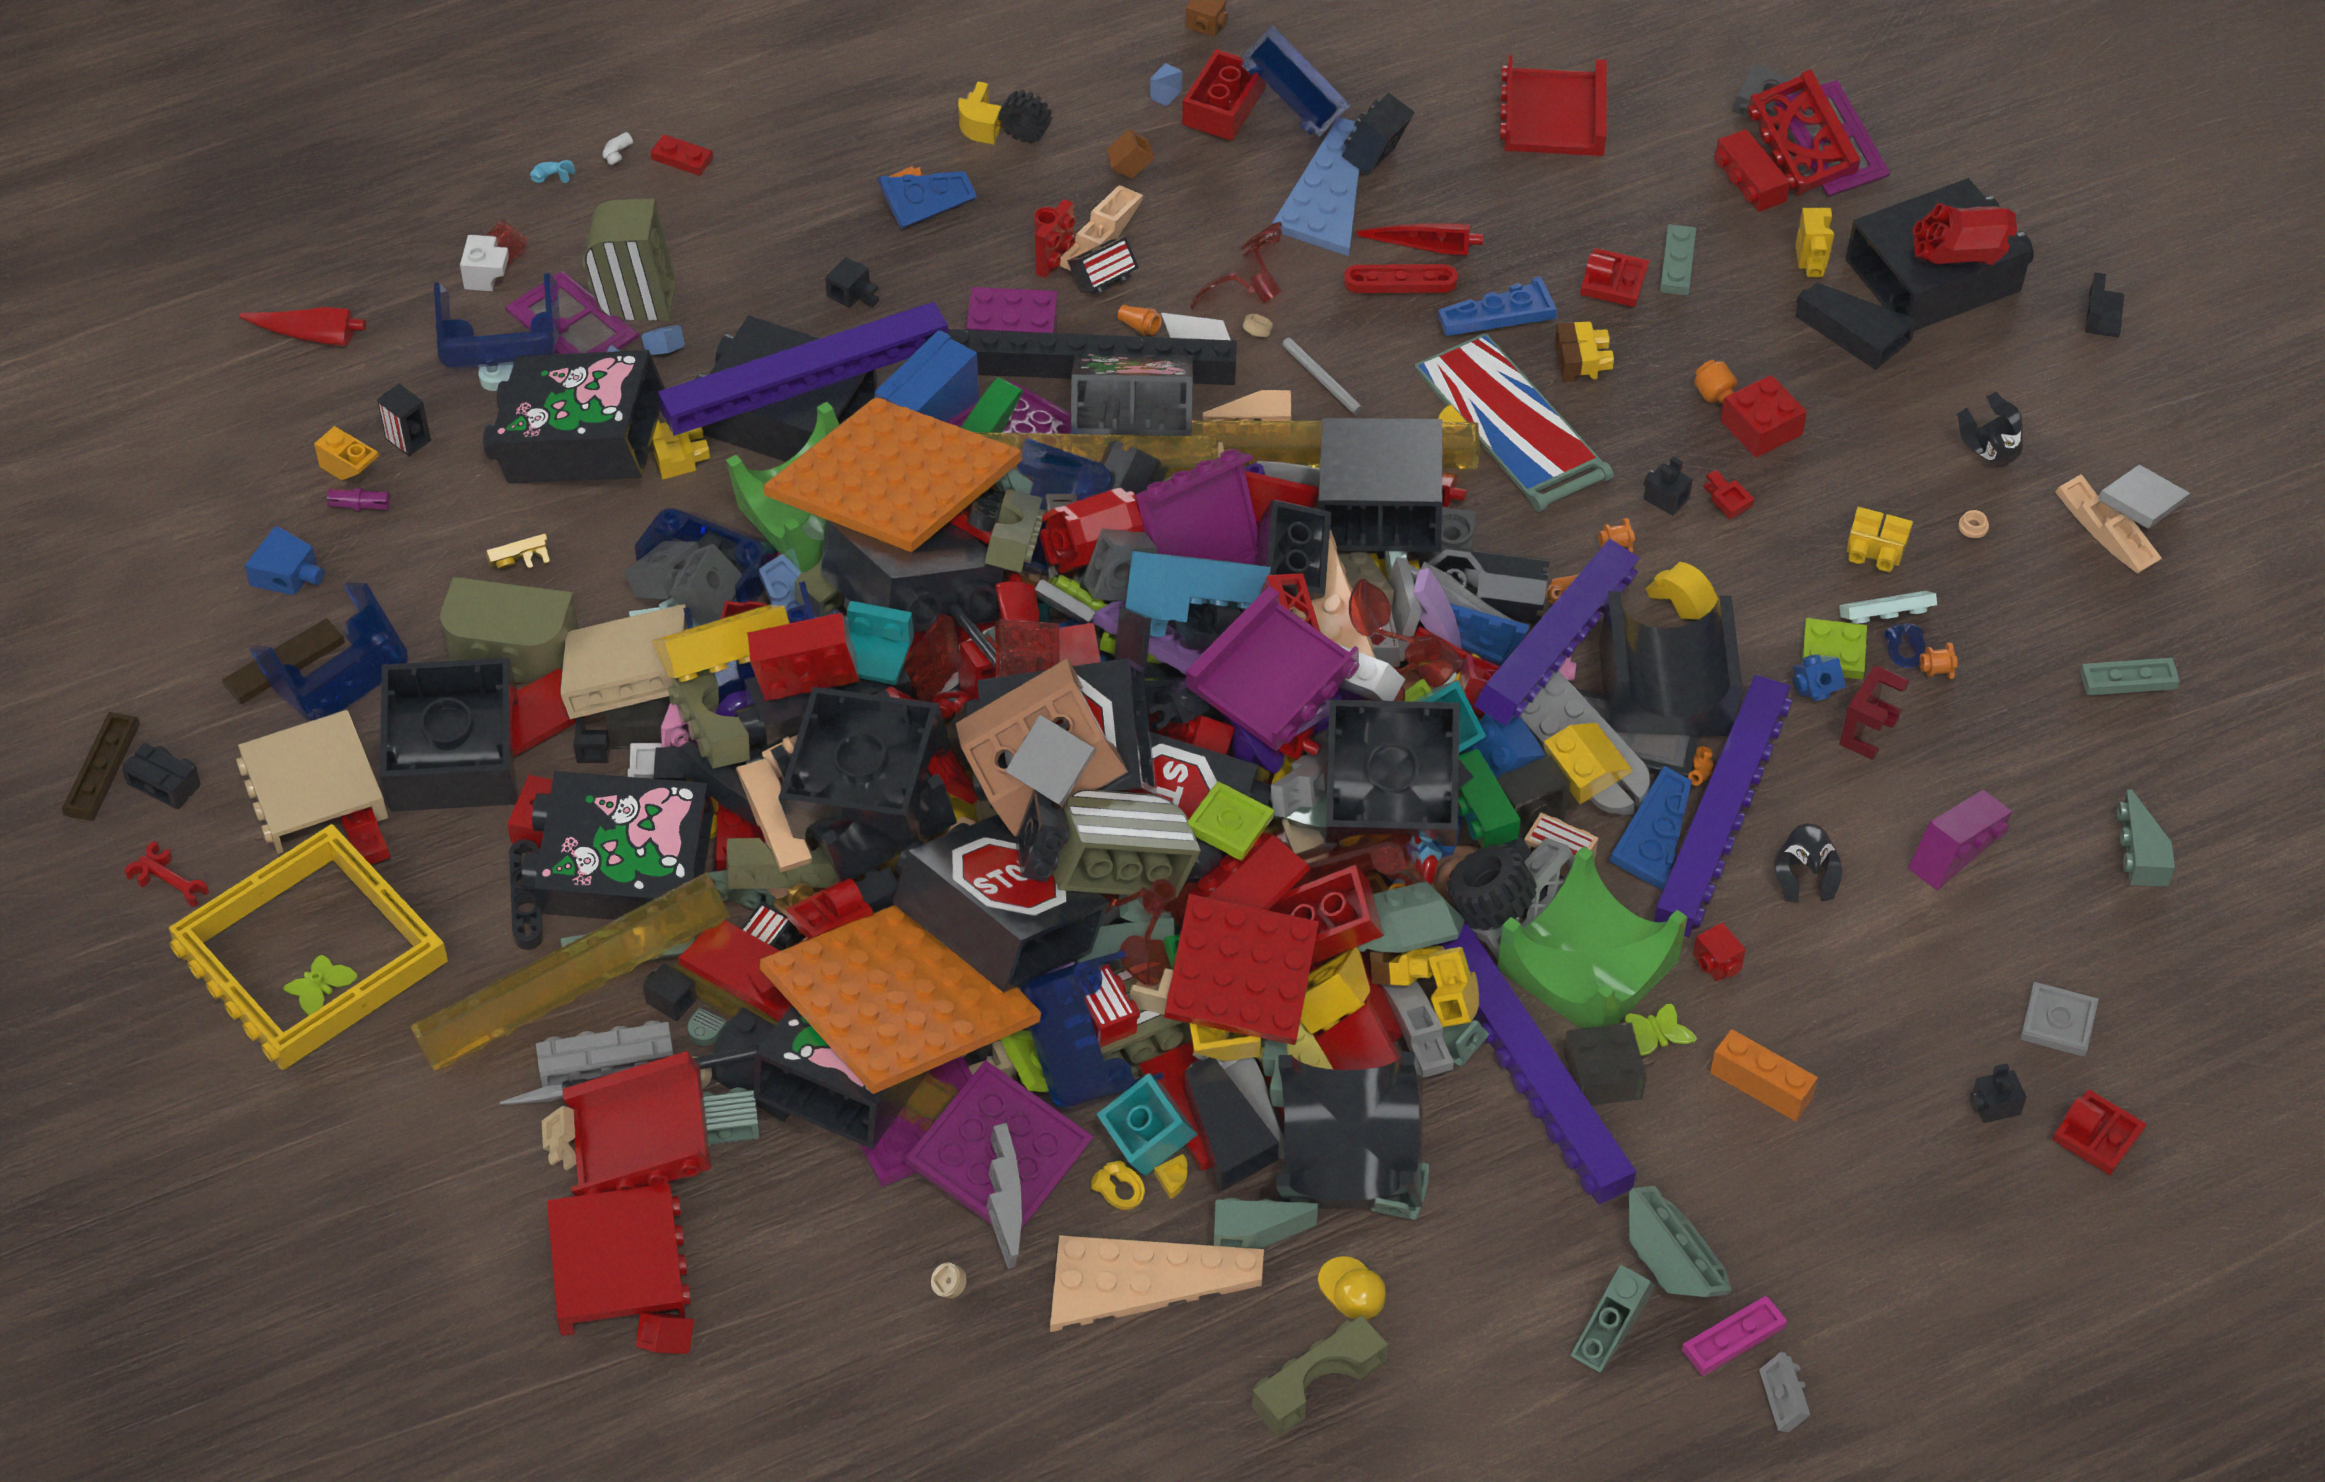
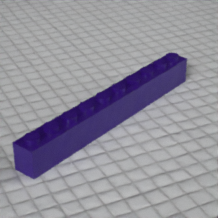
M935 302L918 306L658 391L661 413L673 436L909 359L938 330L948 334V324Z
M1609 538L1490 678L1474 706L1504 726H1507L1513 717L1519 719L1529 703L1532 704L1541 689L1547 686L1554 672L1557 673L1566 659L1570 658L1578 644L1585 640L1591 628L1594 629L1605 612L1608 591H1621L1622 594L1626 586L1632 583L1638 573L1634 568L1640 558Z
M1754 675L1659 899L1654 922H1667L1669 917L1678 910L1687 916L1684 936L1690 938L1694 926L1701 927L1706 909L1702 908L1704 902H1711L1716 885L1712 884L1714 878L1720 879L1725 868L1726 861L1722 860L1724 854L1730 856L1736 839L1732 837L1733 832H1740L1745 819V814L1742 813L1743 808L1749 809L1755 794V791L1751 790L1753 784L1759 786L1765 769L1761 765L1763 761L1769 762L1774 745L1770 744L1772 738L1778 740L1783 727V722L1780 719L1782 716L1787 717L1793 702V699L1788 698L1790 685Z
M1468 924L1463 925L1458 939L1432 945L1444 946V950L1457 947L1463 948L1469 970L1476 974L1479 989V1007L1473 1020L1478 1021L1489 1034L1484 1042L1490 1043L1495 1051L1499 1065L1502 1068H1506L1512 1076L1515 1089L1519 1093L1523 1092L1529 1101V1108L1535 1118H1540L1545 1125L1550 1141L1553 1144H1558L1563 1152L1566 1165L1570 1169H1574L1580 1177V1183L1585 1193L1592 1195L1597 1204L1600 1205L1632 1190L1636 1170Z

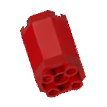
M1938 203L1913 228L1915 257L1924 262L1935 264L1975 261L1992 266L2008 252L2011 245L2007 243L2009 235L2014 237L2018 230L2016 214L2007 208L1996 206L1955 209L1954 207Z
M1122 488L1112 489L1065 506L1054 508L1043 514L1042 522L1047 521L1046 528L1040 530V540L1047 561L1051 565L1058 564L1060 568L1057 570L1061 574L1074 571L1089 565L1101 529L1145 532L1137 506L1136 495L1132 491L1125 492Z

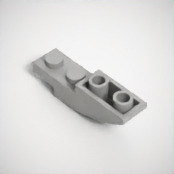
M1328 743L1321 744L1322 748L1317 757L1307 753L1293 762L1291 773L1271 785L1270 800L1273 804V810H1275L1274 816L1286 817L1301 806L1313 808L1327 796Z
M1414 981L1409 986L1381 984L1410 1052H1415L1422 1077L1425 1078L1453 1070L1454 1061L1442 1037L1443 1028L1418 982Z

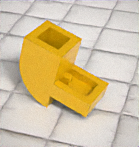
M977 82L974 91L969 92L967 99L959 98V127L966 137L974 141L994 145L1002 128L1000 125L1002 121L998 120L999 110L1002 106L989 104L988 83Z
M1679 562L1671 570L1658 573L1654 577V581L1645 588L1650 599H1671L1680 619H1701L1713 609L1718 600L1706 576L1697 568L1685 562Z
M1457 947L1431 952L1428 959L1437 984V989L1433 993L1431 1000L1441 1026L1447 1027L1471 1022L1479 1007V989L1475 972H1470L1463 948Z

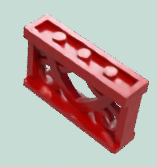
M1812 69L1802 72L1799 77L1750 96L1749 106H1747L1748 114L1753 122L1757 121L1762 141L1771 147L1774 163L1778 167L1781 166L1785 173L1784 175L1790 181L1789 190L1793 189L1797 197L1803 195L1804 192L1845 175L1850 176L1858 172L1861 159ZM1799 90L1802 91L1792 102L1785 97ZM1776 101L1782 103L1787 109L1784 111L1781 107L1774 106L1772 109L1777 112V115L1771 117L1767 114L1765 106L1770 102ZM1801 109L1805 114V110L1812 109L1814 115L1807 117L1799 112V110ZM1794 116L1804 124H1820L1822 129L1818 131L1814 138L1813 149L1799 146L1787 139V132ZM1776 125H1779L1778 132L1774 127ZM1827 139L1831 145H1822L1823 150H1820V140ZM1811 161L1817 163L1816 173L1809 177L1800 175L1797 169L1798 165L1803 164L1806 166L1807 172L1811 167ZM1840 161V164L1823 170V162Z

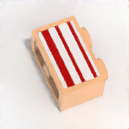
M1540 813L1524 839L1531 853L1534 852L1545 838H1549L1568 845L1574 856L1585 846L1594 852V858L1598 844V837L1591 835L1588 831L1577 829L1556 817H1550L1543 813ZM1566 862L1560 868L1559 875L1563 877L1570 870Z

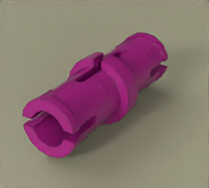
M356 487L355 490L329 488L327 499H330V501H327V506L330 508H354L355 511H362V508L388 511L390 500H387V498H390V492L364 491L363 488Z

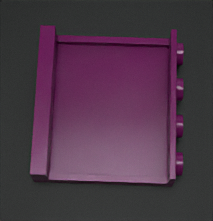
M1237 449L1226 450L1220 454L1221 457L1215 460L1201 461L1196 464L1195 469L1174 473L1172 479L1149 484L1147 490L1136 494L1144 531L1158 548L1157 554L1257 565L1259 533L1243 463L1253 459L1251 454L1240 453Z
M1268 586L1186 670L1187 688L1277 751L1284 743L1288 744L1294 739L1298 728L1305 721L1309 722L1314 718L1319 706L1325 700L1329 701L1335 696L1339 685L1346 678L1350 679L1356 674L1360 666L1359 648L1354 646L1348 652L1279 604V592Z

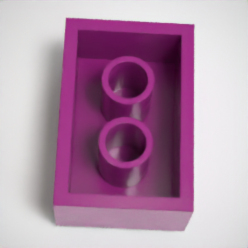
M971 287L966 330L1056 333L1058 318L1057 291Z

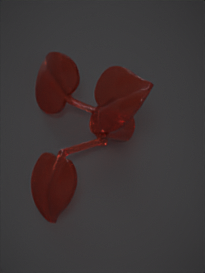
M1279 221L1269 225L1260 233L1250 238L1241 247L1242 251L1249 247L1242 255L1243 258L1254 252L1261 268L1260 272L1250 278L1253 282L1251 285L1233 272L1230 274L1226 273L1210 281L1197 292L1191 301V309H1194L1197 301L1205 292L1218 284L1230 280L1240 283L1250 294L1255 291L1263 304L1281 293V288L1271 273H1268L1260 251L1265 244L1279 243L1283 223Z
M1365 578L1357 582L1349 600L1351 623L1356 631L1365 637L1371 636L1376 631L1381 636L1409 642L1405 650V657L1410 664L1397 670L1400 675L1416 669L1418 677L1420 679L1424 678L1429 687H1439L1446 683L1465 664L1452 647L1434 635H1424L1418 639L1417 636H1406L1384 630L1382 627L1388 624L1391 617V606L1387 596L1381 589L1369 583ZM1401 686L1394 701H1405V689L1403 686ZM1363 697L1364 700L1374 701L1366 697Z
M1157 879L1149 889L1142 887L1139 892L1120 900L1117 899L1121 894L1099 893L1109 901L1105 915L1109 912L1111 905L1120 907L1141 897L1143 898L1144 909L1152 915L1145 938L1137 935L1130 936L1121 944L1119 951L1120 961L1126 971L1142 984L1149 986L1159 984L1165 968L1171 969L1163 941L1159 939L1151 940V935L1158 918L1164 912H1170L1171 918H1174L1175 923L1182 927L1188 895L1197 886V883L1185 881L1177 898H1175L1177 891L1174 884L1166 879Z

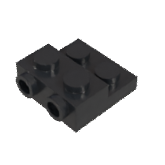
M1035 789L1016 834L1015 843L1021 877L1047 882L1053 870H1056L1058 866V852L1068 841L1069 828L1066 824L1064 810L1055 809L1054 804L1050 803V799Z

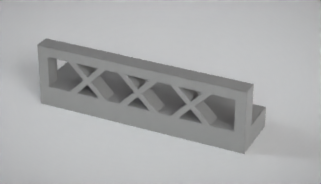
M1545 838L1525 860V864L1537 884L1535 889L1537 893L1535 898L1531 900L1532 904L1528 908L1527 918L1521 924V928L1535 920L1546 909L1564 884L1575 859L1568 845ZM1566 862L1570 870L1562 879H1559L1560 868ZM1548 885L1547 896L1542 901H1539L1541 889ZM1468 924L1477 939L1486 942L1498 960L1500 945L1497 939L1502 934L1503 925L1497 929L1491 927L1489 930H1481V928H1472Z

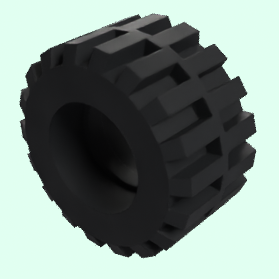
M1493 844L1487 848L1481 847L1472 854L1469 853L1463 861L1457 863L1456 869L1451 871L1449 875L1450 880L1447 881V888L1449 889L1447 892L1465 919V922L1470 924L1472 928H1481V930H1489L1491 927L1493 929L1501 928L1510 917L1515 919L1524 914L1523 911L1531 906V900L1535 898L1537 893L1535 891L1537 884L1522 857L1515 848H1509L1505 844H1501L1498 847L1496 844Z

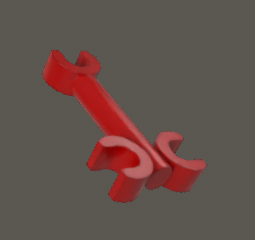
M156 841L151 842L147 846V855H143L139 861L132 862L125 868L124 872L129 880L134 875L140 874L137 877L140 887H144L150 882V873L183 892L185 900L190 906L196 907L198 905L197 899L193 895L195 892H202L204 895L209 894L208 887L204 881H188L166 868L165 865L172 860L171 852L167 848L162 854L156 855L160 851Z

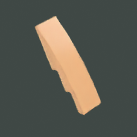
M1118 185L1091 211L1090 221L1076 234L1075 244L1061 256L1060 266L1071 271L1068 260L1112 238L1118 237L1143 200V195Z
M2082 474L2061 485L2055 491L2072 514L2094 538L2137 574L2162 559L2134 520L2098 500L2099 495L2095 493Z
M765 758L737 767V773L756 823L761 827L768 848L773 852L780 873L811 863L812 857L805 840L793 838L778 799L781 785L768 759Z

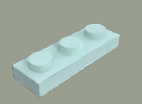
M1920 591L1839 605L1840 617L1851 620V623L1858 624L1869 622L1870 616L1880 615L1881 619L1898 617V612L1909 610V614L1927 612V607L1937 605L1936 593Z

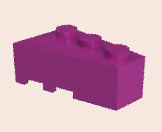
M1981 790L1930 821L1908 869L1938 891L1996 839L2000 840L2009 829L2007 822L2013 811L1986 791Z

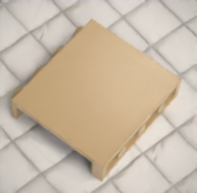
M685 604L569 631L565 639L560 695L570 719L669 696L668 687L672 686V678L668 677L653 647L652 640L693 628Z
M348 710L238 745L241 757L237 758L236 762L242 777L248 775L249 780L244 781L249 798L256 797L258 802L253 803L257 819L258 821L265 820L266 825L261 826L266 843L273 842L277 854L283 853L279 836L370 806L377 821L388 818L383 796Z

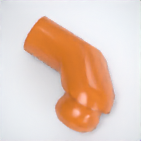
M1579 574L1554 578L1546 589V599L1554 604Z
M1700 746L1696 749L1693 759L1694 770L1688 775V779L1692 780V785L1697 786L1712 777L1715 770L1714 763L1711 760L1713 753L1708 747Z

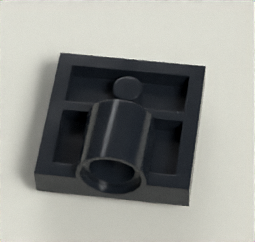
M1209 604L1208 606L1189 605L1187 622L1173 620L1169 622L1172 628L1182 635L1186 644L1193 648L1202 649L1203 647H1210L1241 615V612L1236 606Z

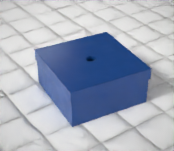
M938 330L875 391V397L947 422L979 401L977 353L952 340L948 334Z

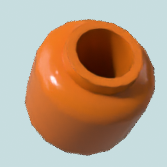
M1710 360L1700 366L1695 372L1697 376L1695 377L1694 385L1708 403L1719 401L1720 404H1723L1724 398L1734 393L1733 391L1738 384L1737 378L1723 361L1715 362Z

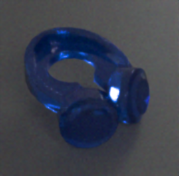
M1905 623L1904 625L1895 624L1885 630L1883 635L1888 640L1889 655L1897 665L1911 668L1920 663V655L1925 653L1926 647L1922 636L1924 631L1919 626L1911 623ZM1903 633L1908 635L1909 643L1915 648V655L1912 658H1904L1898 652V647L1902 644L1901 634Z

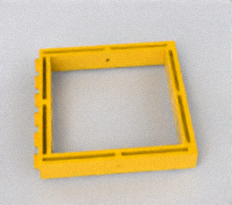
M333 824L169 927L172 941L169 944L175 955L179 959L182 958L184 961H188L187 965L192 974L197 979L202 977L207 982L206 987L210 994L216 1000L221 998L225 1002L224 1007L233 1020L239 1018L242 1021L243 1029L252 1041L258 1039L262 1044L261 1048L265 1056L271 1062L275 1061L281 1070H285L448 962L444 942ZM333 860L413 945V948L290 1029L282 1032L204 945V942Z

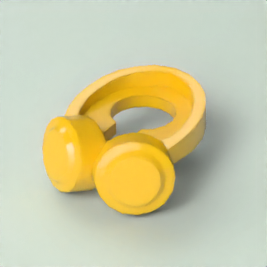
M1115 1161L1107 1163L1103 1166V1169H1099L1094 1174L1091 1180V1189L1101 1192L1106 1201L1118 1209H1134L1143 1200L1145 1193L1143 1182L1136 1172L1126 1166V1162ZM1110 1175H1115L1120 1182L1129 1183L1134 1191L1133 1197L1129 1200L1120 1199L1115 1192L1116 1186L1110 1180Z

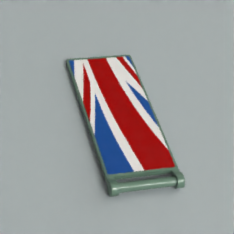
M1488 334L1479 335L1415 364V371L1446 406L1452 404L1467 422V430L1524 493L1536 512L1547 509V505L1596 482H1606L1614 477L1611 466L1603 462ZM1593 467L1595 471L1547 493L1541 494L1538 492L1588 468Z

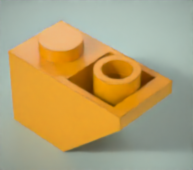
M336 426L332 427L314 443L319 467L340 480L359 474L379 457V453Z

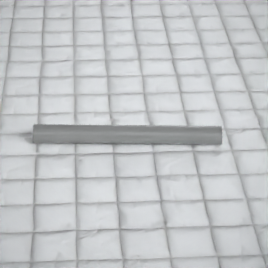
M1290 337L1283 341L1282 346L1355 416L1361 413L1363 407Z

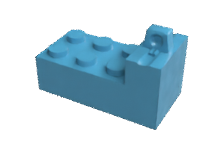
M1132 551L1126 608L1151 617L1150 636L1164 637L1168 621L1187 622L1189 603L1236 606L1237 608L1247 609L1259 597L1267 575H1270L1271 567Z

